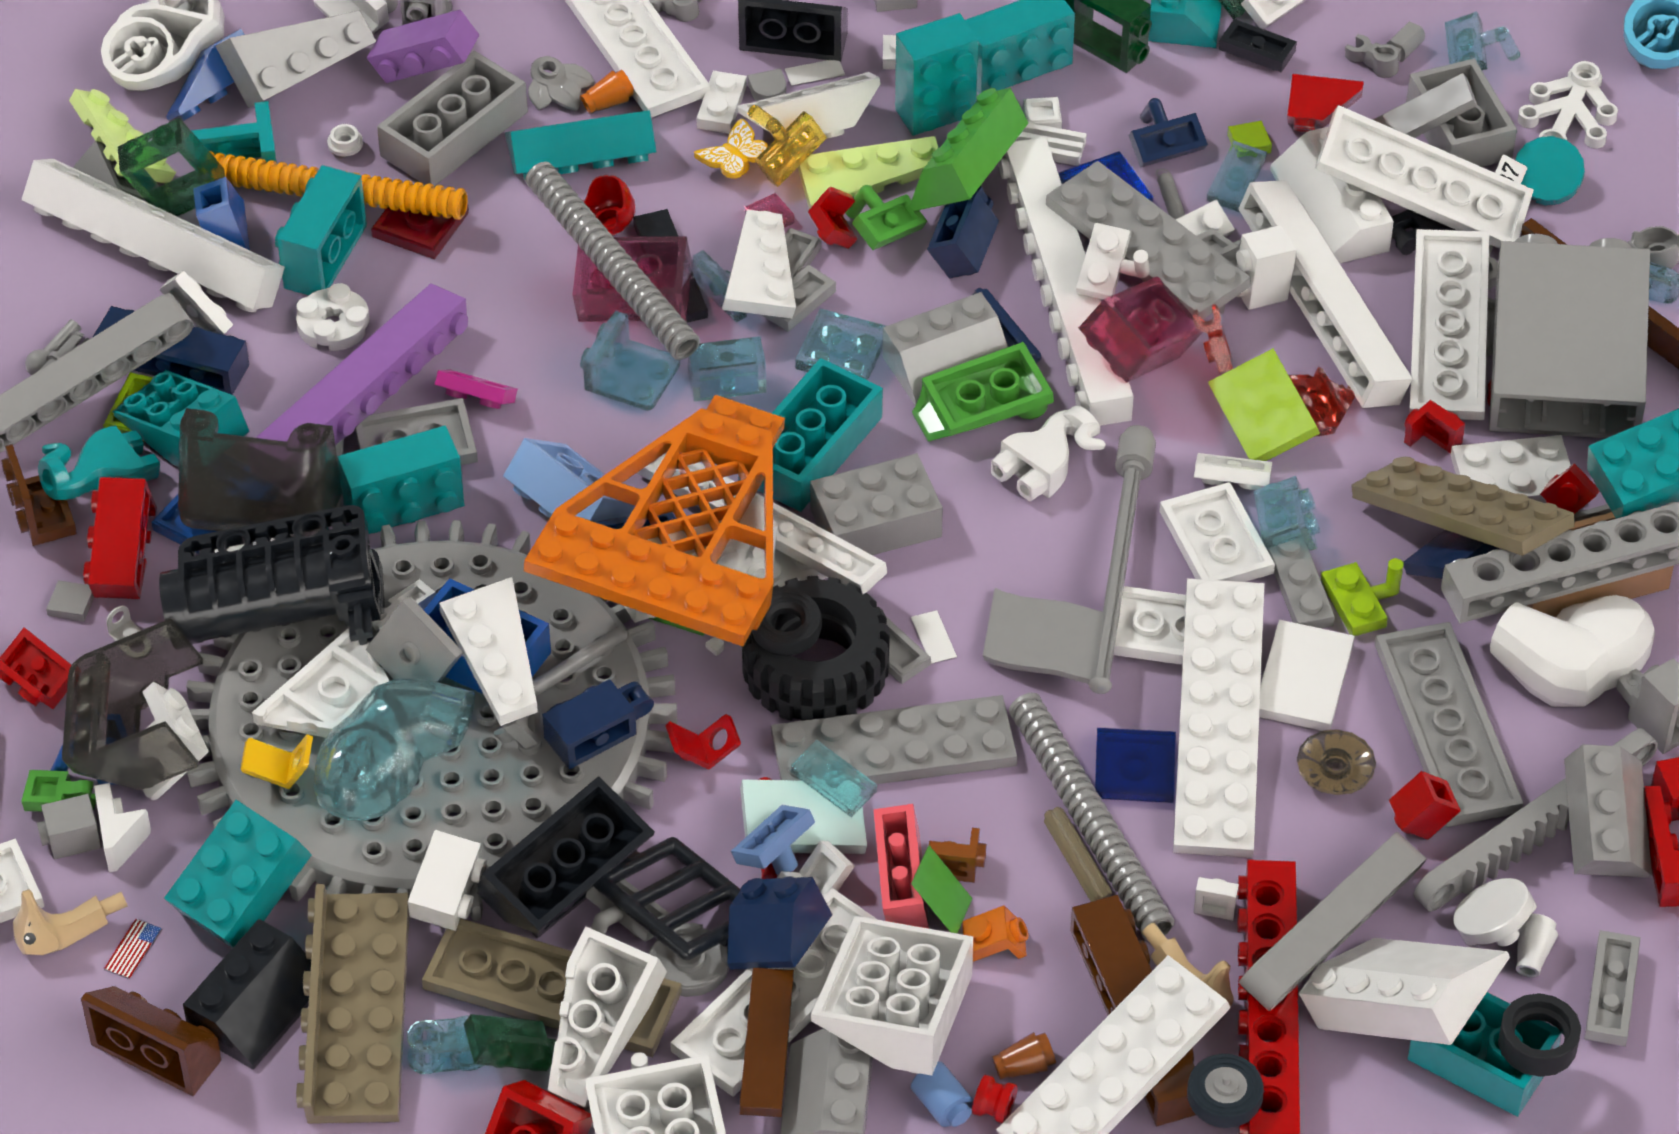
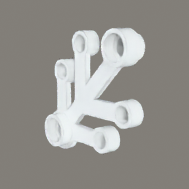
M1581 61L1569 70L1568 77L1547 83L1537 82L1532 84L1529 100L1535 105H1524L1519 109L1518 123L1525 128H1534L1538 125L1539 118L1560 113L1553 128L1542 131L1539 137L1554 136L1567 140L1566 133L1574 117H1576L1586 132L1585 144L1590 148L1598 149L1605 145L1607 137L1606 129L1599 126L1598 123L1604 126L1613 125L1616 122L1618 109L1608 101L1599 88L1602 84V75L1598 66L1592 62ZM1571 90L1568 96L1549 101L1550 95ZM1585 94L1597 108L1595 119L1582 101Z

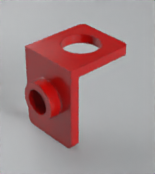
M724 714L699 735L671 721L665 724L674 752L683 760L694 762L708 770L741 744L733 719L728 714ZM725 729L727 731L726 743L722 748L715 750L713 739L717 732Z

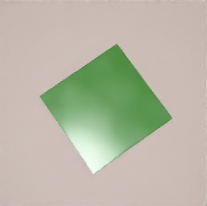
M928 845L911 885L951 933H958L973 898L931 846Z

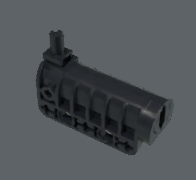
M346 505L197 535L183 541L178 549V569L161 572L159 577L163 615L168 633L175 647L198 644L205 640L220 637H232V635L250 631L257 632L261 631V629L280 625L287 626L290 623L305 620H317L320 617L335 614L338 615L339 621H345L346 626H349L351 642L358 640L360 645L368 644L367 638L373 637L372 621L381 620V614H384L385 599L383 567L378 553L368 545L370 544L368 524L363 510L359 506ZM320 529L314 535L303 536L305 531ZM244 544L239 550L226 551L231 546Z

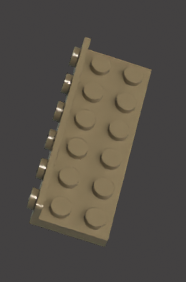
M316 884L315 898L308 899V921L314 924L313 934L306 935L305 941L306 959H311V971H304L303 991L304 996H309V1007L302 1008L301 1030L302 1033H307L306 1045L299 1046V1069L305 1070L304 1083H297L296 1088L297 1108L304 1109L308 1124L400 1121L409 931L408 893L327 894L325 884Z

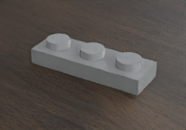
M1302 531L1265 537L1264 545L1275 563L1274 575L1292 622L1317 628L1334 626L1335 615Z
M1600 930L1584 1039L1626 1047L1641 937Z

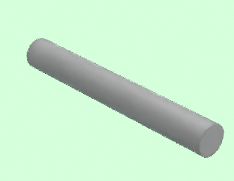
M617 626L534 679L535 696L537 697L626 640L628 636L624 628Z

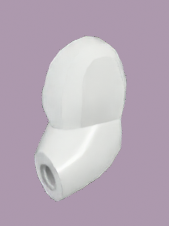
M146 0V3L132 6L119 16L117 22L111 26L103 38L101 55L105 69L117 84L130 91L153 89L179 80L193 68L201 51L221 40L224 36L225 16L219 0Z
M1604 596L1588 602L1574 604L1562 609L1556 618L1515 602L1506 610L1496 626L1490 643V653L1531 694L1551 707H1584L1597 699L1605 691L1617 687L1618 679L1621 676L1628 674L1634 669L1640 671L1650 657L1655 631L1651 617L1645 609L1637 602L1624 596Z

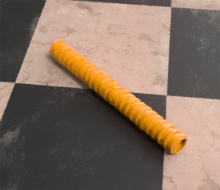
M207 151L201 159L199 172L202 181L205 183L227 177L230 183L237 188L243 186L246 189H251L254 187L258 191L264 188L266 192L274 190L276 193L282 194L285 191L287 195L295 193L296 196L303 197L308 180L311 177L314 178L319 169L314 166L308 169L306 165L298 167L294 163L287 165L285 162H279L277 164L273 160L266 162L264 159H258L256 161L253 157L246 159L244 156L235 157L232 154H228L225 157L223 153L215 155L214 152ZM368 174L362 175L365 206L369 204L370 207L376 208L379 205L381 209L390 207L393 211H397L400 208L402 212L411 210L414 214H418L421 211L423 215L428 216L432 213L434 217H439L442 214L444 218L449 219L453 216L455 220H461L466 213L468 196L463 188H458L455 191V188L451 186L445 189L444 186L437 185L434 188V185L431 183H427L424 186L423 183L416 182L413 185V182L410 180L402 182L400 179H394L392 182V179L389 177L381 179L380 176L376 175L372 178Z

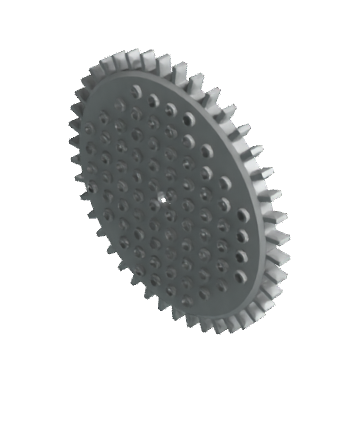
M425 520L417 521L414 532L416 542L396 544L395 533L391 526L384 525L381 528L380 536L382 547L375 548L374 550L378 553L383 567L385 608L390 606L388 599L419 579L433 589L436 594L449 578L477 590L512 577L515 592L520 590L526 591L522 594L516 593L518 609L549 623L551 654L534 674L532 681L617 626L624 628L628 638L568 676L567 678L571 679L570 681H560L536 697L537 710L540 712L539 744L526 749L515 739L509 743H502L494 736V731L501 729L503 726H500L499 722L494 719L495 715L484 694L445 677L428 700L422 703V705L427 703L437 704V699L442 701L443 707L438 711L436 717L423 718L416 710V702L407 693L403 692L405 690L384 669L390 681L391 691L338 739L311 735L313 736L309 765L290 789L241 772L244 745L248 738H253L292 753L306 734L299 732L288 733L291 731L257 725L253 722L252 712L348 629L349 626H346L345 621H339L338 615L335 614L320 617L317 620H305L290 623L287 626L280 625L261 629V631L257 632L250 631L235 634L232 637L213 639L214 646L229 651L226 657L222 658L201 652L197 656L199 672L216 676L215 683L188 680L186 685L189 701L210 703V709L189 710L198 729L209 730V735L202 736L209 751L205 756H212L213 759L211 762L195 765L187 772L190 788L218 781L220 787L197 795L198 806L202 815L226 806L230 808L234 801L238 800L296 838L312 854L289 886L291 898L299 901L306 894L314 882L325 884L327 894L408 893L410 897L435 830L481 843L482 859L487 860L486 871L598 776L624 801L649 810L654 804L653 790L638 785L635 781L638 776L665 782L667 777L666 762L645 757L646 750L674 753L668 733L650 730V724H667L669 721L677 724V703L654 704V707L647 715L636 720V735L570 770L544 739L542 714L549 711L554 705L564 703L582 694L587 688L597 686L608 679L617 688L636 681L651 698L675 695L674 674L646 678L645 672L668 667L666 647L641 653L637 649L639 646L656 640L655 625L652 620L627 630L623 624L632 618L623 605L618 604L610 608L605 603L608 601L606 599L524 572V560L531 549L529 532L522 531L510 550L497 546L496 524L488 523L483 532L481 543L464 542L461 520H453L449 529L448 541H430V531ZM561 617L566 618V620L564 621H558L556 619ZM373 628V637H372V638H367L369 644H370V642L373 640V638L377 635V633L379 632V629L376 631V630H374V628ZM326 634H333L331 637H323ZM286 637H295L292 640H285ZM568 648L566 651H559L558 649ZM288 667H294V668H295V669L290 670V671L285 670V669L288 668ZM248 670H256L254 673H246ZM603 675L609 676L607 679H600L599 677ZM447 686L453 687L451 690H443ZM251 700L257 701L254 704H246V702ZM487 746H495V747H496L495 749H492V750H487V749H485ZM447 749H455V750H456L455 752H452V753H447V752H445ZM407 752H416V754L412 756L406 755ZM370 754L377 755L375 758H366ZM330 757L337 758L334 761H326ZM568 772H576V773H577V774L574 775V776H568V775H566V773H568ZM531 774L537 775V777L533 779L526 778V776ZM491 777L497 778V780L493 782L487 781V779ZM451 780L458 781L456 784H447ZM410 783L418 784L415 787H407ZM370 786L378 787L375 790H367ZM330 789L338 790L335 793H327ZM289 792H297V793H298V794H296V795H294V796H288V795H287ZM533 806L539 807L535 811L528 810V808ZM492 809L499 810V812L495 814L488 813V811ZM452 812L459 813V815L454 817L448 816ZM411 815L419 816L417 819L414 820L408 819V817ZM223 817L213 821L214 829ZM371 818L379 819L377 822H368ZM331 821L339 822L336 825H328ZM495 841L501 843L498 846L489 845L490 843ZM414 847L420 848V850L417 852L409 851L411 848ZM374 850L380 851V853L376 855L368 854L369 852ZM476 882L473 883L469 894L474 897L469 913L473 921L481 920L483 911L482 898L477 894L479 883Z

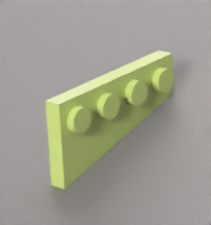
M931 136L797 156V167L809 209L829 187H834L855 196L864 185H870L876 193L884 191V187L888 184L898 182L902 185L919 179L923 168L932 158V153L939 148L936 137Z

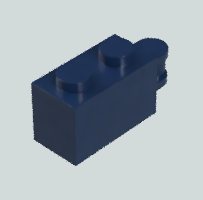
M982 186L978 188L970 200L945 205L927 248L949 279L965 275L969 276L979 272L999 223V220L991 211L994 203L985 194Z
M608 679L597 686L587 688L582 694L564 703L554 705L549 711L543 713L544 739L570 770L636 735V720L647 715L652 710L654 701L636 681L617 688Z

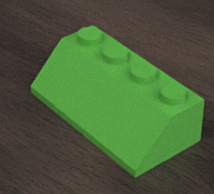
M1011 87L997 91L995 88H990L977 96L975 104L962 115L960 123L947 134L945 142L932 153V158L923 168L910 203L912 211L970 200L1028 125V121Z

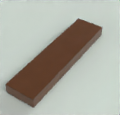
M753 968L740 1096V1115L782 1117L794 970Z

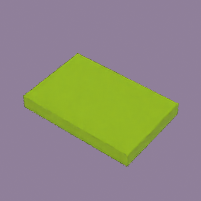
M1274 348L1208 381L1215 398L1248 459L1268 461L1320 434Z

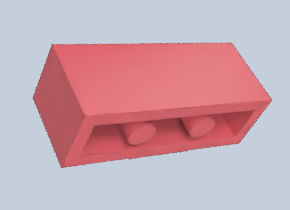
M907 804L873 809L885 921L929 929L927 903L911 885L922 860L920 831L914 805Z

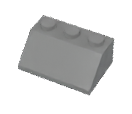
M982 292L883 327V359L915 406L920 397L923 377L1008 347L998 315Z
M1581 745L1564 759L1574 874L1649 878L1652 876L1641 760L1621 746Z
M824 1028L792 1043L780 1134H865L873 1057Z

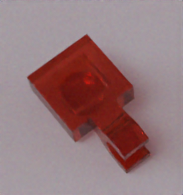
M1214 304L1212 305L1214 316L1211 320H1202L1198 309L1193 310V323L1198 330L1208 334L1209 341L1203 342L1208 362H1216L1218 372L1222 373L1233 369V360L1223 325L1221 324L1220 309Z

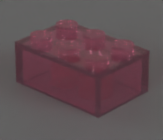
M687 236L614 237L656 286V289L662 293L681 315V318L686 321L692 268ZM578 245L572 293L578 322L642 321Z
M1158 276L1104 299L1078 327L1086 337L1087 343L1093 349L1099 351L1110 364L1111 370L1126 383L1180 358L1205 331L1203 326Z

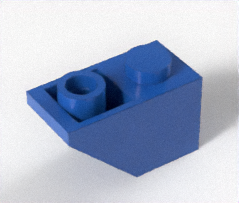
M227 177L193 188L196 216L200 227L250 250L244 200Z

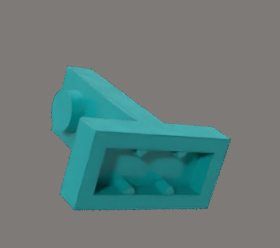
M269 102L254 103L256 123L186 131L191 166L200 165L201 159L207 151H212L215 155L223 153L225 157L228 154H232L235 157L244 156L246 159L249 157H262L266 162L270 160L277 162Z

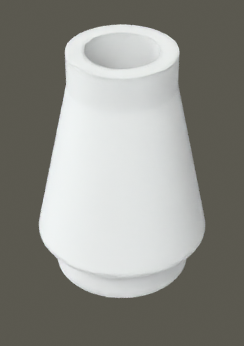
M1531 914L1525 924L1518 929L1520 935L1518 938L1516 971L1526 977H1538L1540 975L1541 967L1558 937V932L1555 930L1556 923L1553 919L1541 914Z

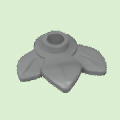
M543 56L537 58L532 63L530 74L533 81L528 88V96L538 110L545 108L553 101L562 107L578 111L581 104V89L591 88L595 82L592 75L583 67L577 64H562L554 57Z

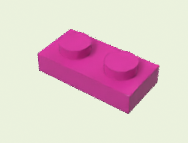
M451 369L438 370L434 384L446 388L445 394L449 396L467 399L469 394L479 397V404L500 409L501 404L515 403L518 390L514 387Z

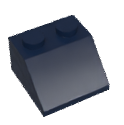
M813 877L754 878L742 885L740 892L729 906L727 964L731 970L796 967L833 915Z

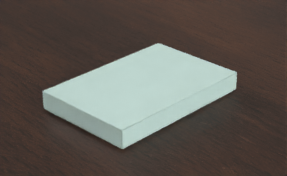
M742 779L740 791L745 838L781 805L810 809L815 823L790 845L793 853H812L820 841H829L842 854H865L867 840L860 782Z

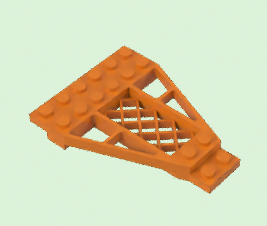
M714 395L707 409H699L557 507L525 558L524 572L743 647L752 630L757 631L772 601L774 583L773 447L784 430L785 418ZM666 453L647 487L638 489L623 484L624 481ZM702 462L705 466V469L690 472L687 465ZM676 469H678L681 475L672 477ZM738 474L741 479L740 481L726 484L723 477ZM713 480L716 487L700 490L699 483ZM763 480L764 531L739 523ZM684 487L689 488L690 494L676 497L672 491ZM663 493L666 500L657 502ZM603 496L635 506L626 523L620 529H613L575 515ZM724 499L727 505L711 509L708 502ZM698 505L702 511L686 516L683 509ZM673 512L677 518L661 523L658 516ZM648 518L651 525L643 527ZM710 525L712 529L710 532L697 535L694 527ZM684 530L687 538L671 541L668 534ZM658 537L662 544H657L648 539ZM730 539L765 550V578H757L716 564ZM694 549L698 557L684 552Z

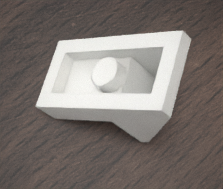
M110 783L96 785L94 789L108 871L114 872L147 839L151 833L147 810L141 809L124 813L121 797L113 799Z

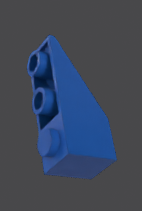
M241 28L201 51L166 115L168 121L178 116L185 121L201 111L198 106L201 102L208 99L210 104L228 94L226 87L234 83V80L215 46L229 38L245 35Z

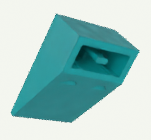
M167 370L154 376L150 383L137 393L128 396L124 403L112 411L119 421L131 431L136 430L142 437V440L171 464L195 474L250 432L236 396Z

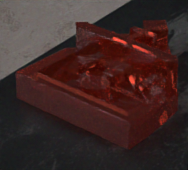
M1321 367L1317 368L1313 377L1309 374L1289 375L1320 434L1314 437L1334 434L1355 399V394L1351 387L1348 385L1345 388L1343 384L1339 385L1330 380Z

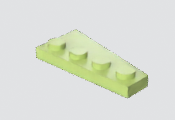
M79 89L74 90L69 99L71 105L83 123L94 128L91 135L95 141L106 145L103 151L106 158L111 161L116 160L117 164L114 170L118 176L165 184L171 183L176 172L167 164V158L147 143L148 138L128 123L129 118L109 103L110 98L106 94L96 89H92L90 92Z

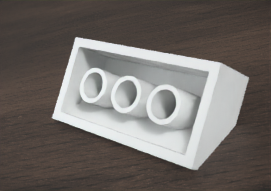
M1328 127L1304 133L1270 165V171L1276 181L1287 180L1339 264L1390 251L1394 221L1381 198L1315 169Z

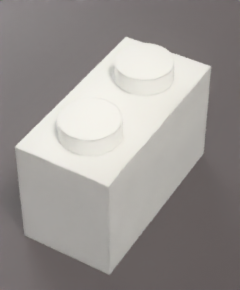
M1282 225L1242 234L1240 250L1236 253L1237 267L1251 278L1250 287L1237 297L1242 298L1248 310L1288 300L1297 248Z
M438 830L434 831L408 899L409 917L456 931L460 918L467 919L474 898L472 895H469L473 883L480 882L481 875L486 869L487 860L482 859L481 843Z

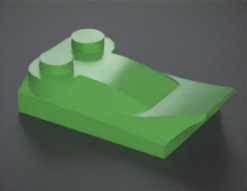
M1021 342L923 377L920 397L912 413L926 440L929 442L976 429L1016 415L1023 419L1038 418L1047 411L1048 404L1054 403L1053 391L1025 343Z

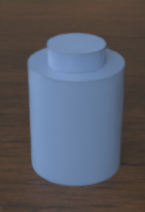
M937 1062L932 1076L917 1074L913 1079L911 1090L942 1127L951 1125L957 1127L970 1117L974 1100L943 1062Z

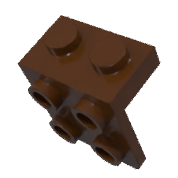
M13 444L6 445L7 458L2 459L1 464L6 481L12 480L13 482L6 484L11 505L15 506L16 509L20 508L19 511H15L20 532L29 533L33 546L76 535V525L67 500H54L50 498L41 485L39 475L24 479Z

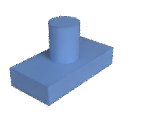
M781 805L731 850L736 864L765 869L772 863L775 873L778 875L781 871L792 872L798 863L790 845L815 823L810 809Z

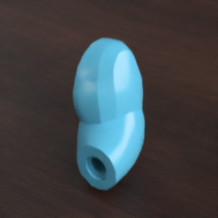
M1633 0L1624 18L1623 36L1629 53L1639 64L1650 69H1667L1679 66V0Z

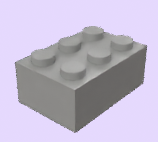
M1475 58L1410 74L1406 102L1464 73L1478 105L1423 133L1429 145L1480 167L1499 163L1502 155L1513 159L1517 128Z
M918 453L810 481V510L817 526L871 555L942 537L943 507Z

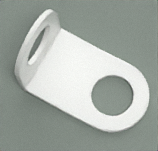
M124 605L113 609L106 620L108 634L128 654L132 656L146 654L151 648V640L131 620L129 609ZM123 611L122 618L118 622L112 623L114 615ZM139 639L145 642V647L141 650H133L130 647L134 640Z

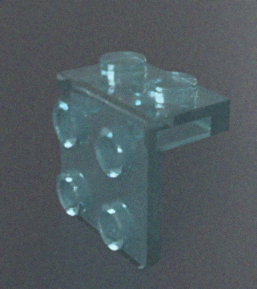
M614 311L607 323L601 324L595 342L591 348L587 347L584 350L580 360V368L583 369L584 388L586 391L646 411L652 410L680 367V360H675L670 353L630 340L628 315L618 311Z

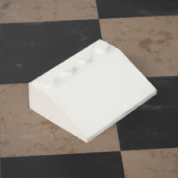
M854 916L811 1013V1021L890 1068L932 1076L972 977L974 936Z
M1373 938L1319 964L1299 992V995L1318 1029L1451 1045L1510 956L1507 951Z
M708 1054L584 1079L595 1134H726Z

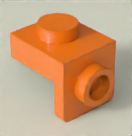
M1005 905L963 920V935L974 936L973 962L1009 949L1018 959L1027 956L1026 940L1029 938L1027 926L1022 918H1017Z

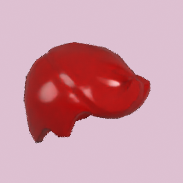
M604 175L592 180L584 204L590 208V211L596 215V218L601 221L608 232L615 236L622 232L634 218L636 213L635 199L627 184L616 176Z

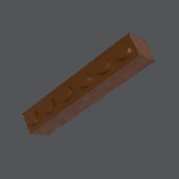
M1118 895L1074 906L1071 912L1070 931L1107 1015L1152 972L1149 965L1150 955L1144 940L1138 941L1135 934L1136 925L1133 914L1129 908H1123ZM1193 1048L1144 1097L1156 1127L1196 1116L1190 1107L1187 1097L1188 1080L1195 1067L1193 1063Z

